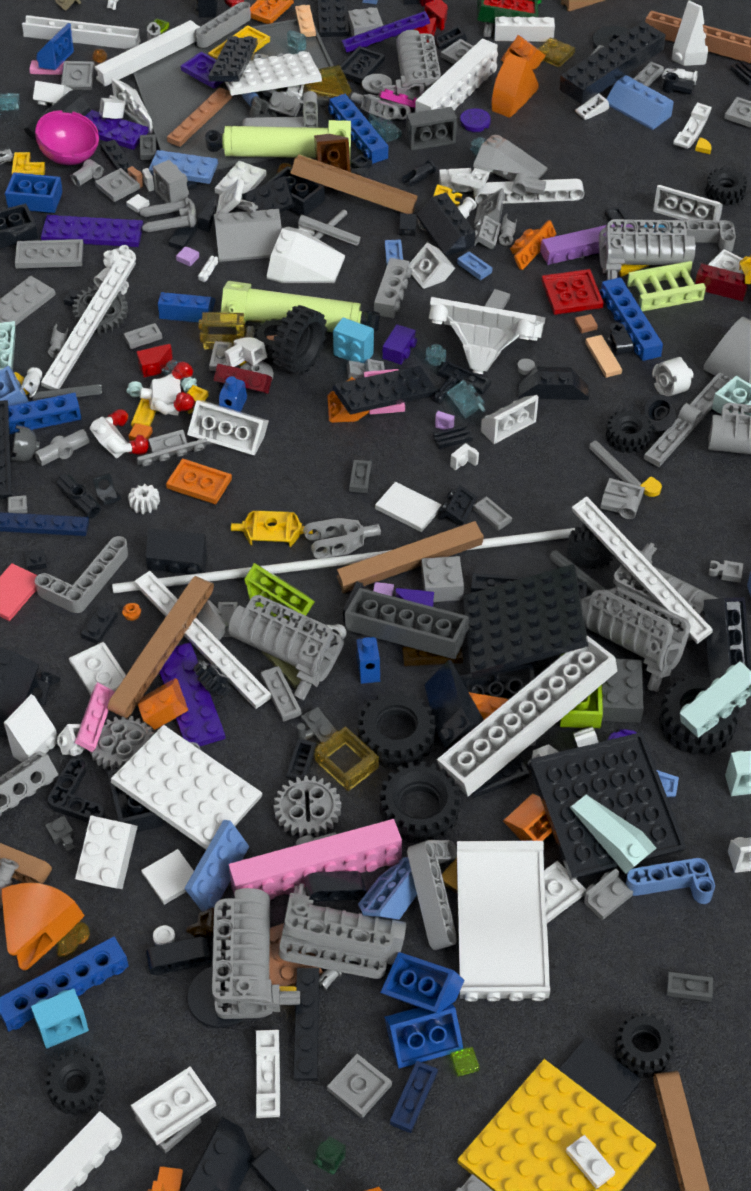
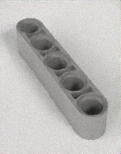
M240 2L196 30L197 45L201 48L208 47L251 19L250 4L248 2Z

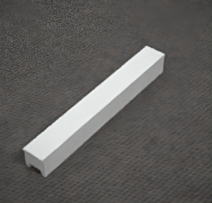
M27 15L25 23H22L23 37L51 40L67 23H71L73 43L126 49L136 47L141 42L139 29Z
M190 20L95 66L98 72L96 79L103 86H107L112 83L111 79L113 78L119 80L197 42L196 30L200 26Z

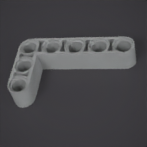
M308 91L304 94V117L245 118L242 121V126L318 128L317 94L313 91Z
M121 536L112 538L73 585L46 573L37 575L35 586L38 596L73 613L84 611L127 559L128 547L126 539Z
M428 840L412 845L407 850L429 945L433 950L455 945L457 936L439 864L457 857L456 846L450 840Z

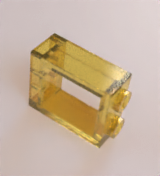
M203 312L202 319H199V330H202L200 332V342H203L204 349H213L215 341L232 343L233 347L235 346V340L245 338L244 313ZM208 326L236 327L237 335L209 334Z
M346 726L342 730L336 731L330 739L320 743L315 749L316 762L347 791L351 790L379 768V757ZM344 744L363 759L346 773L328 758Z

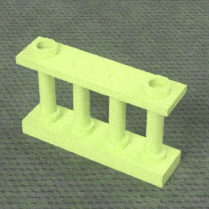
M692 261L628 273L627 287H637L640 293L639 307L642 311L703 300L706 289L704 283L695 285L690 277ZM683 277L688 286L679 288L675 278ZM668 280L672 289L663 291L659 281ZM652 283L656 292L647 293L643 284Z

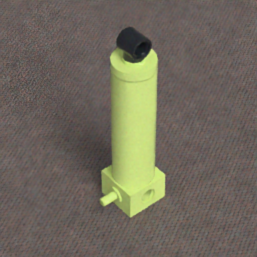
M329 120V128L225 126V133L220 134L217 130H209L205 134L206 148L210 152H217L223 148L225 156L297 158L299 154L308 158H316L314 135L334 134L348 137L350 155L351 121Z
M228 281L223 288L220 322L244 325L246 321L264 323L266 320L286 318L287 312L289 310L292 311V307L302 305L324 314V319L327 320L325 324L327 332H333L343 317L374 328V332L379 330L380 313L370 310L360 311L361 303L251 289V284Z

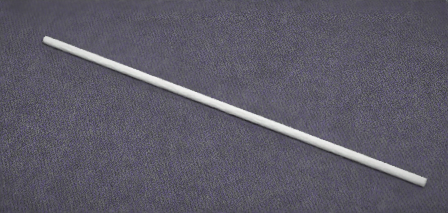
M575 528L483 539L482 545L468 550L568 538L572 530L575 531ZM388 551L264 565L261 567L273 574L351 565ZM251 567L158 578V580L165 587L189 584L194 576L209 582L244 578ZM135 581L112 584L113 593L139 590L135 586Z

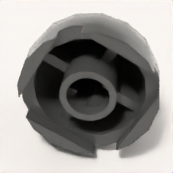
M16 425L15 429H19V431L14 433L12 452L15 453V457H11V461L25 462L33 457L35 451L39 450L40 441H36V434L33 430L25 426Z

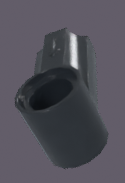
M668 72L665 75L663 90L667 93L677 91L691 95L694 81L679 78L676 73Z

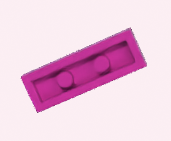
M380 90L379 97L416 108V100L418 98L414 97L411 100L408 99V95L399 93L398 96L393 94L394 91Z

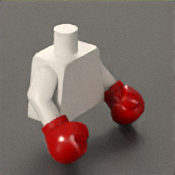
M184 361L178 363L171 374L160 379H153L150 389L141 388L140 398L149 399L150 409L159 411L164 415L172 414L178 416L180 411L193 409L196 403L194 398L189 393L181 392L180 380L193 375L192 366Z
M122 409L114 411L106 418L100 417L91 424L90 430L101 445L116 458L125 452L137 455L145 454L149 448L148 439L144 438L143 435H137L135 440L127 443L115 427L116 425L124 426L128 421V413Z

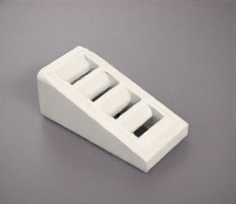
M598 93L577 108L575 112L584 120H587L608 110L609 101Z

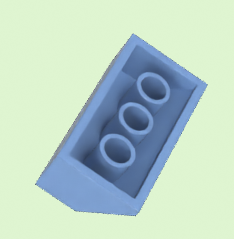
M627 75L616 81L606 99L609 101L610 107L651 130H654L672 116L674 101Z

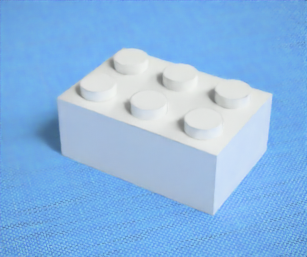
M90 816L75 879L123 889L137 826Z

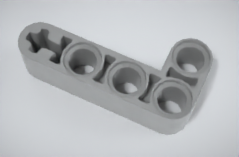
M680 220L686 224L687 236H694L695 242L718 243L720 252L723 249L729 252L733 251L736 235L732 222L727 220ZM677 225L675 228H672L677 229L678 232L682 230V228H679V225Z

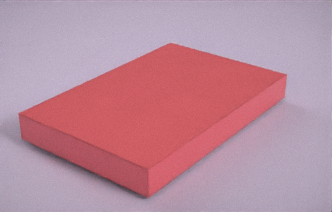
M12 563L0 576V617L10 621L36 591V574Z

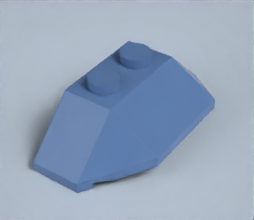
M403 857L399 860V864L385 871L358 903L363 915L399 920L417 896L408 857Z

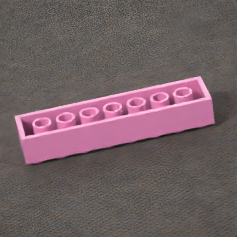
M391 819L230 863L231 887L234 896L235 890L253 888L266 892L271 900L276 896L294 893L295 885L299 886L300 883L306 887L304 878L311 873L358 871L362 873L366 871L372 872L384 866H394L401 860L402 839L395 820Z

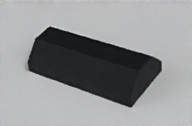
M71 90L24 128L25 133L36 141L35 130L37 123L42 116L49 112L62 110L65 113L76 112L85 116L91 109L80 94Z

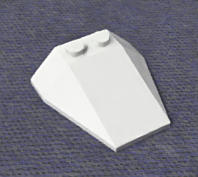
M285 227L282 228L271 253L267 279L280 283H335L345 255L303 230Z

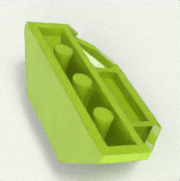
M256 563L253 564L244 579L250 599L255 595H261L305 616L315 602L294 586ZM261 602L255 603L256 607L263 608L264 606ZM271 610V616L276 617L277 615ZM284 616V617H283V618L287 619L288 621H290V617H288V616Z

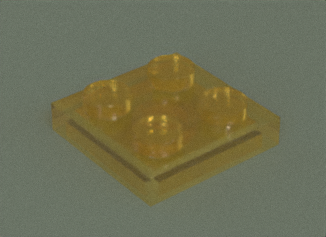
M551 37L538 48L546 55L543 61L560 67L575 53V47Z

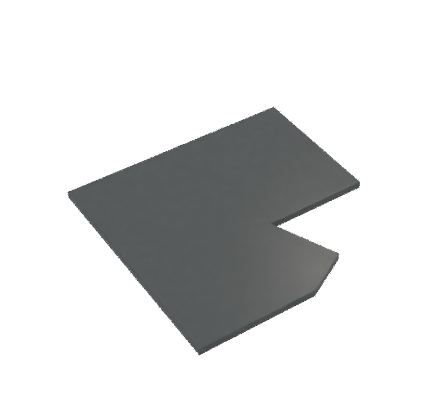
M297 19L253 26L252 28L270 36V42L253 54H265L270 57L277 56L280 53L292 55L298 54L301 51L310 53L321 74L322 81L304 84L301 99L303 100L306 92L313 91L317 94V103L319 105H329V99L337 82V72L316 26V36L301 37ZM243 28L235 29L205 48L199 47L197 42L192 43L133 72L142 102L152 120L153 133L156 135V142L160 151L218 159L216 170L234 167L238 161L251 164L283 158L225 156L223 148L217 152H210L206 148L205 134L209 130H217L220 134L225 133V126H242V121L245 118H252L249 115L251 107L241 94L233 95V98L181 147L167 142V136L217 89L223 88L228 90L225 82L213 89L181 71V65L200 52L208 55L210 51ZM287 87L278 88L275 91L286 93ZM262 91L256 92L259 98L269 103L271 97L265 96ZM268 110L267 113L260 111L259 116L256 118L277 116L274 111Z

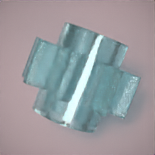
M478 137L477 140L474 139L471 142L472 147L470 150L475 156L478 155L481 145L487 139Z
M434 344L431 348H426L425 360L429 361L431 365L438 366L441 364V361H446V350H443L441 345Z

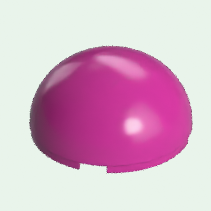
M62 110L49 112L39 119L35 130L36 141L42 153L51 161L61 165L69 166L85 162L94 154L99 142L98 130L94 123L76 112L65 113Z

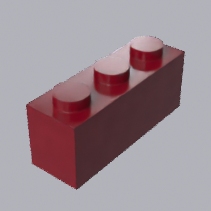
M701 263L696 276L695 285L704 283L706 287L705 292L743 302L748 288V284H745L744 274Z
M217 363L214 381L225 384L226 379L233 376L238 380L244 381L246 389L269 394L272 381L271 376Z

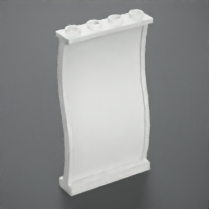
M457 841L460 976L465 980L460 990V999L473 1002L478 999L499 1001L500 998H509L511 1001H521L523 998H532L534 1001H543L545 998H549V957L543 841Z

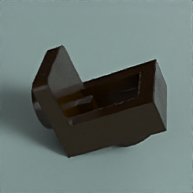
M214 907L200 912L197 923L188 926L186 932L193 935L194 938H207L214 935Z

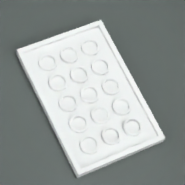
M301 51L293 55L270 56L267 59L256 58L254 61H249L239 82L225 83L232 96L321 82L322 77L310 53Z
M165 725L111 778L112 784L206 850L223 820H230L236 826L262 797L261 791Z

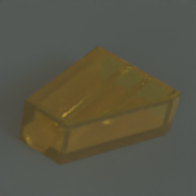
M340 65L318 69L322 81L305 84L309 91L328 97H337L343 94L349 96L352 91Z

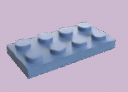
M157 150L149 171L154 176L153 166L170 160L187 176L188 181L210 184L218 165V159Z
M223 820L184 888L202 912L215 907V904L220 900L231 881L229 864L241 861L249 849V845L230 820Z

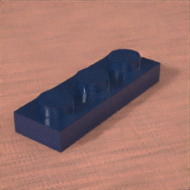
M416 1061L390 1119V1125L412 1133L438 1074L437 1068Z

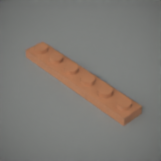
M223 88L217 89L167 136V142L181 147L232 99L233 95L231 96L230 92Z

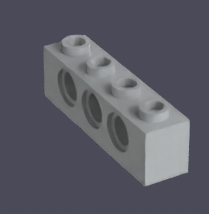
M395 258L389 259L374 302V311L379 312L380 316L394 318L395 313L399 312L400 300H403L404 289H407L408 285L407 278H410L412 268H409V261Z
M39 751L0 777V816L2 812L17 806L20 800L32 796L38 788L50 784L54 780L53 778L58 776L48 754ZM36 772L34 779L30 780L31 774ZM18 783L17 790L13 792L14 785Z

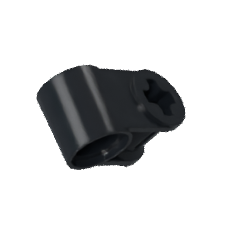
M612 323L610 325L611 333L608 335L607 340L613 354L631 353L633 351V343L625 326L621 323Z

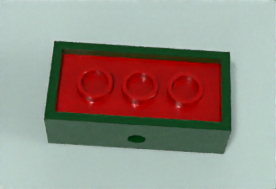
M477 0V20L495 23V17L502 16L538 18V0Z

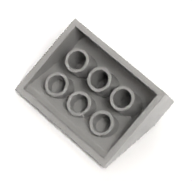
M279 209L259 210L255 213L247 211L214 214L219 262L270 258L282 230Z

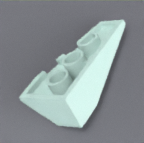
M585 795L570 807L625 874L656 849L641 830L588 795Z

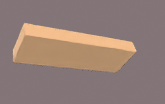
M603 336L586 338L585 343L605 378L622 374V368Z

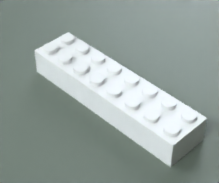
M481 39L416 100L415 112L452 107L455 110L496 71L497 44Z

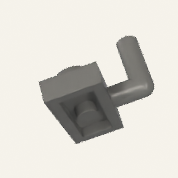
M318 707L301 716L303 723L297 725L298 738L307 740L314 736L322 748L340 739V734Z

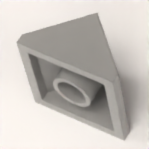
M503 188L478 203L474 225L484 215L500 223L504 198Z

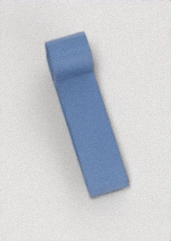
M701 858L634 868L628 872L625 883L633 891V896L690 887L693 898L700 904L709 903L715 889L709 865Z

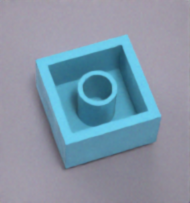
M343 317L333 330L334 355L348 361L365 363L374 354V328Z
M75 989L61 991L57 996L50 999H42L31 1006L46 1049L89 1031L84 1011Z

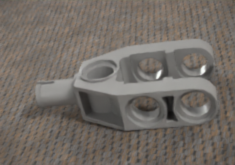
M354 92L351 96V101L361 104L360 108L385 119H407V114L411 113L409 106L376 95H360ZM402 108L406 110L404 117L401 115Z
M343 518L312 522L303 529L304 535L308 540L321 539L315 541L311 546L312 553L317 559L349 554L363 546L366 537L381 535L379 524L363 527L359 520ZM330 526L335 527L332 531H326ZM313 529L317 530L316 533L312 535L308 534L309 531ZM337 544H343L342 547L338 549L334 548ZM319 547H325L323 551L316 552Z

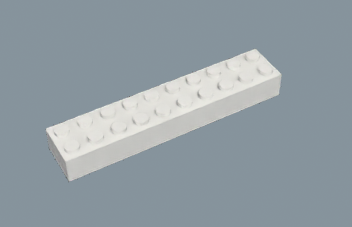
M587 636L588 647L566 652L437 759L440 771L444 768L447 771V778L452 776L455 779L454 785H458L465 795L470 796L617 672L615 657Z

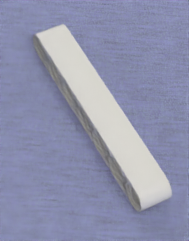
M579 179L543 180L546 181L543 195L530 192L517 194L512 190L514 181L487 182L482 189H473L476 203L481 202L501 188L504 189L503 204L575 201L582 199L585 194L582 181Z

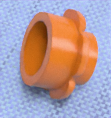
M128 603L123 607L124 610H122L123 616L130 621L138 619L141 614V608L136 603Z

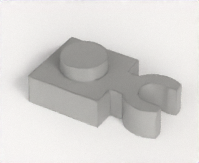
M714 560L710 562L711 568L708 575H722L721 580L741 582L743 563L725 560L724 564Z

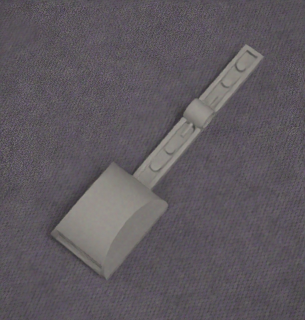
M744 316L741 317L713 350L705 362L703 370L715 375V377L690 405L686 403L682 407L674 424L645 453L644 459L660 467L712 409L715 393L735 376L751 384L750 319Z

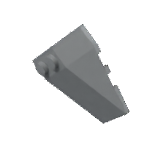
M492 135L481 145L473 165L475 168L488 172H493V169L500 170L505 175H508V172L516 174L525 173L529 178L539 179L547 171L546 166L510 141L503 139L500 135Z

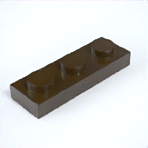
M403 647L404 666L445 664L448 660H451L453 664L463 663L462 647L455 659L411 647Z

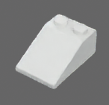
M32 694L4 722L12 755L21 762L39 751L46 754L49 749L54 748L57 744L56 729Z

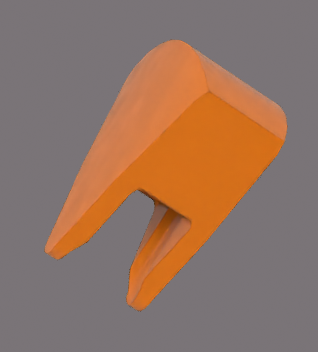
M510 53L506 57L497 75L493 89V112L510 118L538 90L539 84L527 59Z
M20 883L1 889L7 950L10 955H17L19 967L23 971L28 970L85 916L72 898L48 885Z

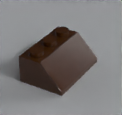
M334 134L314 135L316 160L351 172L348 137Z

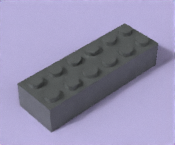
M359 588L345 612L346 630L455 659L467 637L469 616Z

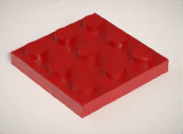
M590 269L542 276L541 281L554 315L603 308L604 303Z

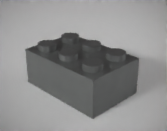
M446 107L407 114L406 140L411 151L456 143L457 117L453 108Z
M616 659L617 672L602 684V721L641 723L643 714L642 660Z

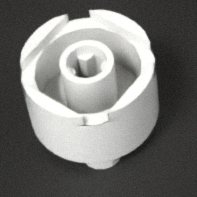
M681 357L656 364L652 372V376L656 378L657 382L654 383L655 388L661 395L673 396L685 392L691 385L693 371L688 368Z

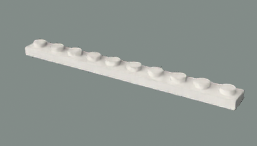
M119 255L41 381L43 387L50 390L60 389L136 264L134 259Z
M585 497L572 507V511L663 608L689 621L691 626L689 636L697 644L713 632V629L588 497Z
M151 571L135 580V586L167 616L178 599ZM195 618L184 636L212 665H217L227 675V680L255 709L271 699V693Z

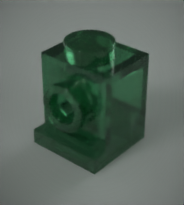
M329 1136L325 1142L322 1141L316 1150L317 1157L313 1164L334 1175L346 1157V1145Z

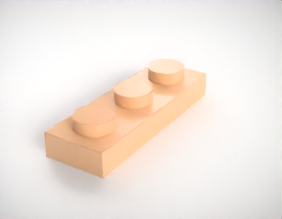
M310 5L295 6L301 37L316 36Z

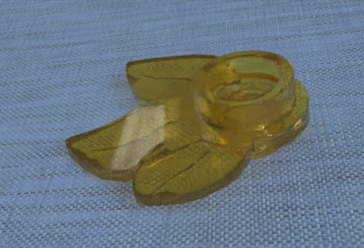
M83 922L77 923L57 943L59 944L57 955L62 957L71 954L77 949L78 944L86 942L90 935L89 927Z

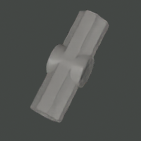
M83 429L66 437L56 436L50 445L34 452L35 458L40 466L59 457L67 459L74 450L88 444L89 438Z

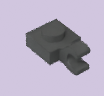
M65 816L45 825L55 844L61 842L67 852L75 849L71 838L74 832Z

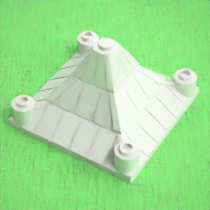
M431 297L429 319H432V323L442 324V321H444V324L452 326L463 343L469 367L473 369L474 373L483 374V371H487L499 356L501 350L518 337L520 339L537 341L538 337L541 338L543 325L545 324V317L434 297Z

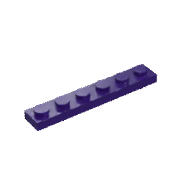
M426 11L344 39L342 43L346 53L353 52L359 46L367 47L384 39L396 37L404 31L424 27L430 24V20Z

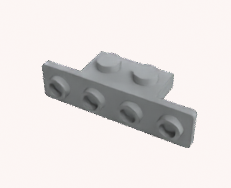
M274 89L262 91L265 96L271 97L268 110L288 117H296L299 109H303V100L297 96L291 97L283 91L277 92Z
M183 429L150 438L148 441L152 453L137 457L136 462L137 465L148 466L156 460L166 461L174 455L178 457L186 455L188 451L194 450V452H198L206 447L207 439L204 438L187 443Z

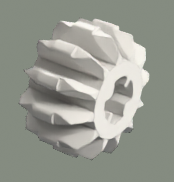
M137 484L136 488H131L128 500L131 509H134L136 513L141 511L144 514L147 511L151 513L152 509L157 510L160 497L157 489H154L153 485L147 486L144 484L139 486Z

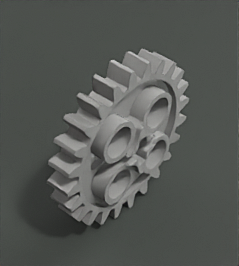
M133 716L128 720L124 717L121 720L114 717L113 722L107 719V724L103 725L96 749L93 752L90 751V755H92L93 761H97L98 766L103 764L104 769L111 766V770L122 768L154 735L152 727H147L146 722L141 723L140 718L134 721Z
M305 776L304 781L296 777V783L289 780V787L282 785V791H277V798H274L275 819L278 820L279 826L284 825L285 832L291 829L292 836L298 832L300 838L304 834L311 836V833L319 837V831L326 834V827L333 829V822L338 823V816H341L340 795L336 794V788H331L330 782L324 785L323 778L317 782L315 776H313L312 780H308V777ZM305 792L309 793L310 822L306 821Z

